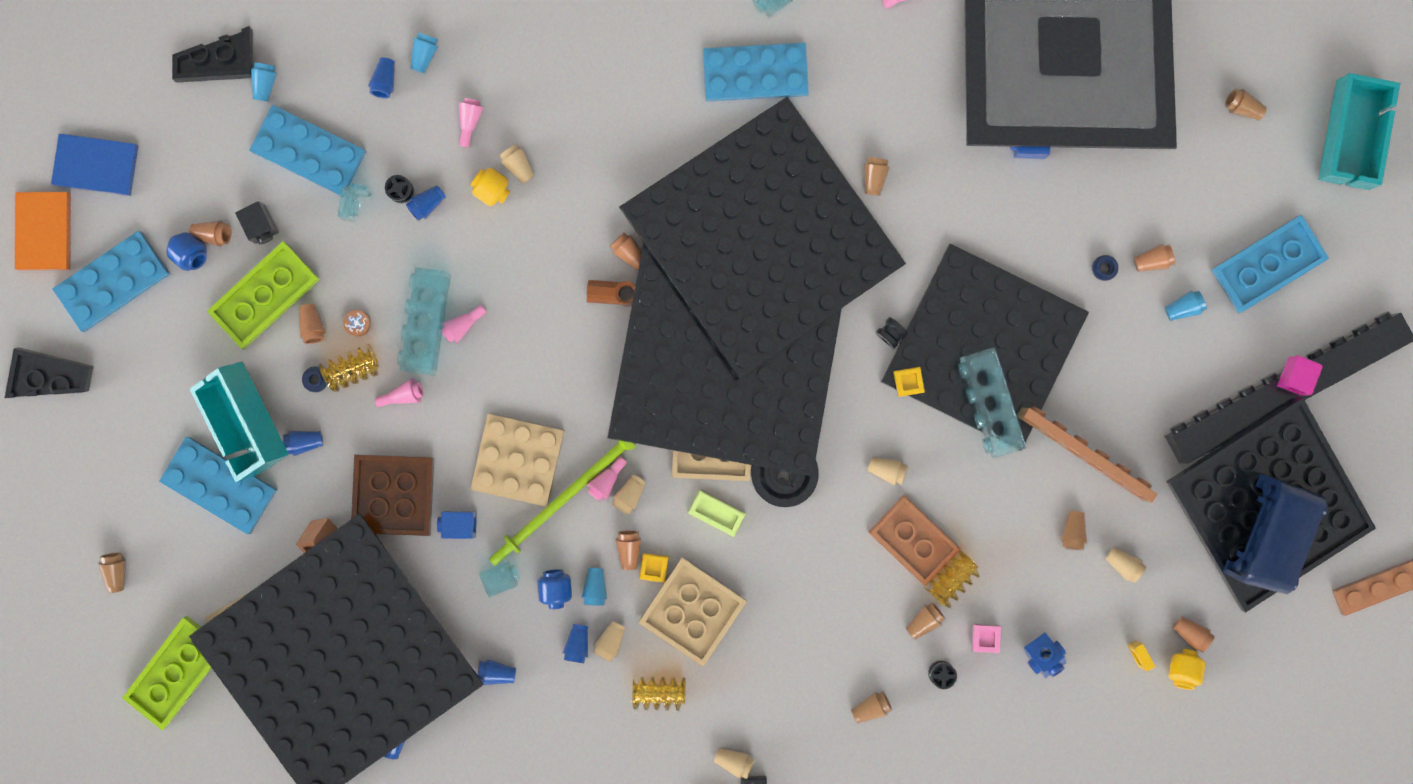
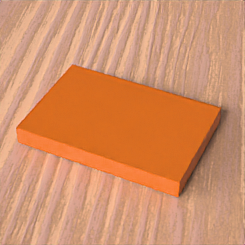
M15 192V270H70L71 193Z

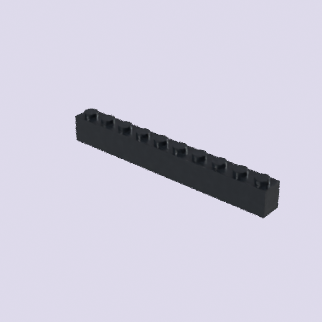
M1389 311L1382 313L1374 318L1375 323L1369 326L1363 324L1351 330L1353 335L1347 338L1341 336L1330 341L1329 348L1323 351L1319 348L1308 353L1306 356L1309 360L1322 365V370L1312 395L1300 396L1278 387L1277 385L1282 373L1279 375L1272 373L1261 379L1262 384L1256 387L1250 385L1238 391L1240 396L1232 400L1228 397L1215 404L1217 406L1216 409L1210 412L1206 409L1193 416L1194 420L1190 423L1185 424V422H1181L1171 427V433L1167 434L1165 438L1178 462L1182 464L1190 463L1227 443L1293 399L1302 397L1306 400L1412 343L1413 333L1402 313L1390 314Z

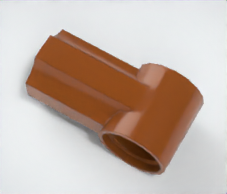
M588 280L587 303L632 306L633 297L628 301H624L620 298V291L627 287L635 291V285L629 281Z

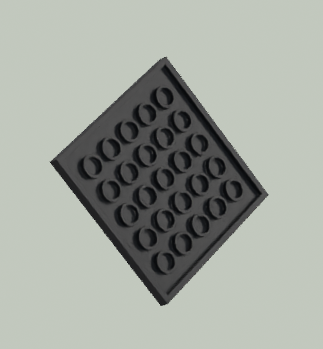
M950 243L906 329L908 335L902 338L881 383L897 390L893 372L920 367L925 392L908 395L909 397L1018 451H1022L1033 427L1018 418L1017 414L1022 407L1032 408L1034 406L1042 410L1089 312Z
M1302 397L1293 399L1166 481L1239 608L1245 613L1277 593L1240 582L1223 572L1227 560L1235 562L1239 559L1236 556L1237 551H1245L1263 503L1257 501L1259 496L1263 497V490L1256 486L1260 474L1320 494L1326 499L1328 505L1327 512L1321 519L1299 578L1376 529Z

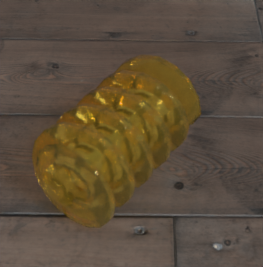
M367 344L366 353L360 347L357 348L358 356L356 357L350 351L347 352L348 360L346 361L341 355H338V364H335L331 359H328V368H325L322 363L319 364L322 377L332 391L338 392L340 385L343 388H348L350 382L358 384L359 377L362 380H368L369 373L373 377L378 376L379 363L370 344Z
M961 550L958 551L961 560L955 557L951 558L954 567L944 566L946 575L940 572L936 574L940 582L930 580L929 583L932 590L924 587L941 605L949 609L952 606L948 599L951 598L957 601L959 598L956 591L966 592L963 583L972 586L973 582L970 576L980 577L977 570L978 566Z
M643 676L640 677L638 684H635L633 678L632 705L634 710H638L640 703L643 704L644 710H648L651 703H653L655 710H659L661 703H663L665 710L669 711L671 704L674 703L676 711H679L682 703L685 704L686 678L682 677L679 685H677L675 677L671 678L669 684L666 683L665 677H661L659 684H656L654 676H651L648 684L645 683Z

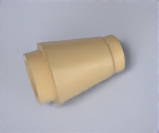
M517 144L509 147L499 155L503 160L501 163L522 184L535 176L523 149L519 148Z
M872 457L868 472L893 485L896 483L902 485L908 465L902 464L903 461Z
M632 475L613 496L614 501L612 505L627 515L632 510L635 511L646 482L638 476Z
M1115 547L1112 548L1105 558L1126 581L1130 580L1133 583L1141 577L1147 567L1142 563L1143 560Z
M612 621L593 645L595 646L593 653L611 662L613 657H617L625 627Z
M719 748L714 763L719 764V766L739 779L741 777L747 779L755 759L749 757L750 754Z

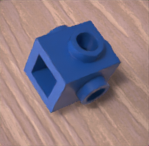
M1043 633L1024 647L1025 653L1030 659L1027 663L1036 675L1041 673L1046 679L1050 675L1052 677L1057 676L1065 669V649L1058 641L1053 643L1046 633Z

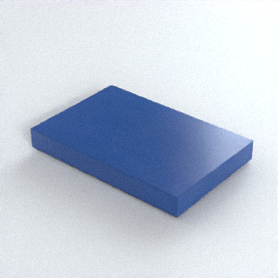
M58 134L51 185L131 196L138 145Z

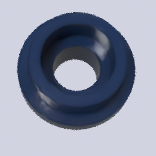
M1099 256L1092 264L1093 275L1101 281L1111 280L1118 273V263L1112 256ZM1102 264L1108 266L1107 273L1101 271L1100 267Z
M316 366L308 368L302 376L303 386L310 392L323 391L329 382L327 372L323 368ZM316 374L319 381L316 384H312L311 377Z

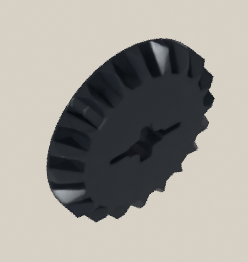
M815 461L813 476L790 473L789 477L793 487L784 478H778L780 470L752 465L751 478L756 492L764 501L777 507H793L803 503L812 495L818 483L819 469Z

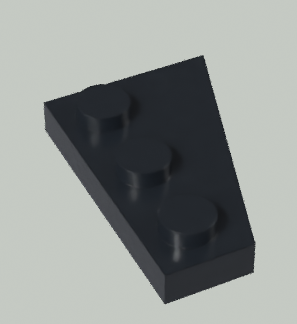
M248 26L242 28V32L229 36L226 34L218 37V41L207 45L199 44L172 54V79L175 83L251 78V68L253 69V30Z
M19 347L14 348L4 398L87 392L90 388L94 366Z

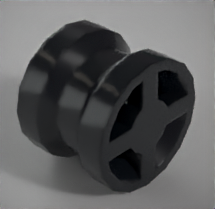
M393 175L387 179L384 189L390 199L401 204L410 201L409 198L414 195V187L406 177Z
M892 317L886 320V325L883 328H879L875 332L892 349L898 346V341L901 338H905L908 335L906 329Z
M943 660L935 661L929 667V679L939 689H949L956 683L957 672L948 662Z

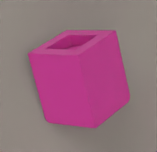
M1299 355L1288 357L1277 386L1300 396L1312 395L1322 370V365Z

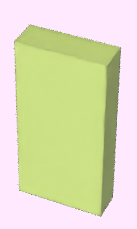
M699 490L688 512L690 515L733 537L746 513Z

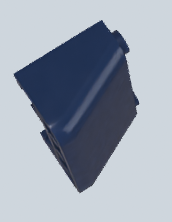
M1260 474L1256 486L1263 490V497L1259 496L1257 501L1263 503L1245 551H1237L1236 556L1239 559L1235 562L1227 560L1223 572L1240 582L1288 595L1298 587L1300 573L1321 519L1327 512L1328 505L1325 497L1320 494Z

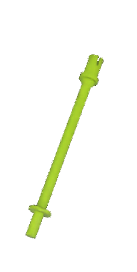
M618 441L612 449L512 538L509 535H505L504 540L507 543L489 558V561L496 566L513 550L519 554L521 552L519 545L621 453L625 450H634L636 448L635 443Z

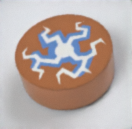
M352 310L344 317L343 326L350 335L363 336L370 330L371 320L365 312Z

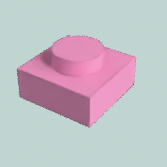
M973 624L972 651L1000 653L1001 626Z

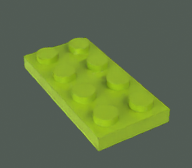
M282 241L206 312L242 350H245L317 284L320 278L285 241Z
M189 616L181 619L122 697L123 700L162 731L169 726L212 670L189 638L192 633L201 628Z

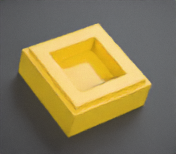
M920 367L893 372L898 397L925 392Z
M643 553L639 579L665 583L669 556Z
M1135 640L1128 644V648L1139 668L1145 671L1155 668L1143 643Z

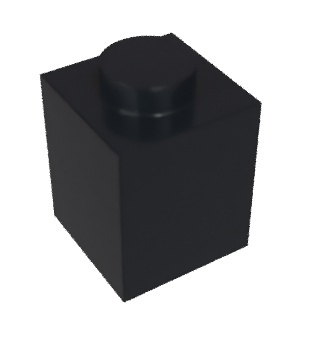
M259 201L235 212L248 241L255 244L258 243L259 245L265 244L273 239V235L279 233L266 205Z

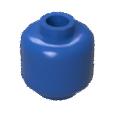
M184 232L174 235L168 242L167 257L182 270H196L206 262V246L190 233Z
M562 569L544 571L543 576L538 578L539 601L542 604L548 605L549 609H561L564 607V603L572 599L571 578Z

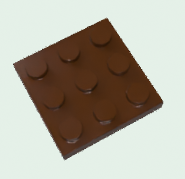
M354 455L351 519L361 513L375 534L430 536L434 458Z

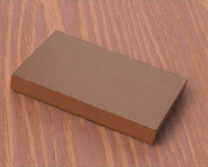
M902 495L868 531L875 540L924 586L961 549L905 495Z

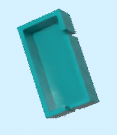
M1348 73L1336 80L1318 181L1339 185L1346 183V186L1364 190H1371L1382 185L1396 112L1389 109L1397 106L1401 83Z
M243 361L217 368L206 376L205 379L190 388L222 456L224 457L245 449L248 451L247 454L225 461L235 482L259 475L289 455Z

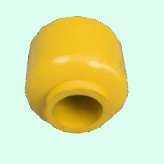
M491 167L485 170L481 168L470 184L473 187L472 194L488 206L495 205L497 201L502 204L510 193L506 189L509 183L508 179Z
M1183 649L1182 653L1174 654L1171 657L1168 677L1174 682V686L1178 688L1195 690L1196 686H1200L1204 682L1206 662L1198 657V652Z

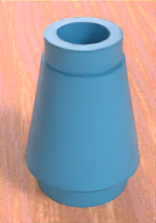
M418 33L417 37L413 38L410 69L425 73L438 49V46H436L438 39Z
M254 62V68H251L252 99L269 101L277 76L275 66Z
M1199 290L1196 292L1190 291L1165 307L1170 321L1201 315L1202 311L1207 310L1205 300Z
M588 568L581 597L584 598V605L605 606L607 592L603 568Z

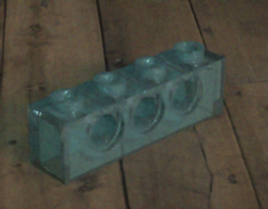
M415 267V273L410 275L409 288L412 289L411 299H407L405 305V314H408L407 325H403L401 332L404 347L403 350L399 351L397 364L401 366L400 371L436 376L442 337L440 330L443 329L442 323L445 317L451 276L446 271ZM430 289L433 297L429 302L423 303L421 294L423 291ZM427 315L429 323L425 328L420 329L417 325V320L420 316ZM422 340L425 344V350L421 354H416L413 349L414 344Z
M995 347L961 357V363L958 364L962 378L967 379L969 385L966 393L971 404L974 403L977 411L974 414L978 429L982 428L985 438L982 439V444L986 454L990 453L992 458L1026 449ZM980 371L988 375V382L985 386L977 382L976 377ZM988 396L993 397L996 401V407L992 411L986 409L984 405L985 399ZM996 421L1001 422L1004 426V432L1000 436L995 435L992 430L993 424Z

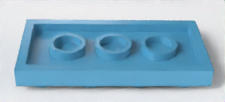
M806 43L703 48L706 102L808 96L809 94Z
M274 105L271 106L249 150L342 197L345 196L367 152Z
M1299 215L1214 267L1211 271L1237 313H1242L1325 262L1329 257L1304 217Z
M137 231L52 288V290L79 330L86 332L169 276L170 273L141 231Z
M185 437L159 482L247 535L251 534L277 489L256 476L235 482L225 462L227 461L226 458L191 437Z

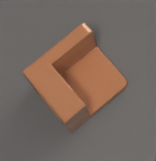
M328 518L312 520L296 545L305 553L338 528Z

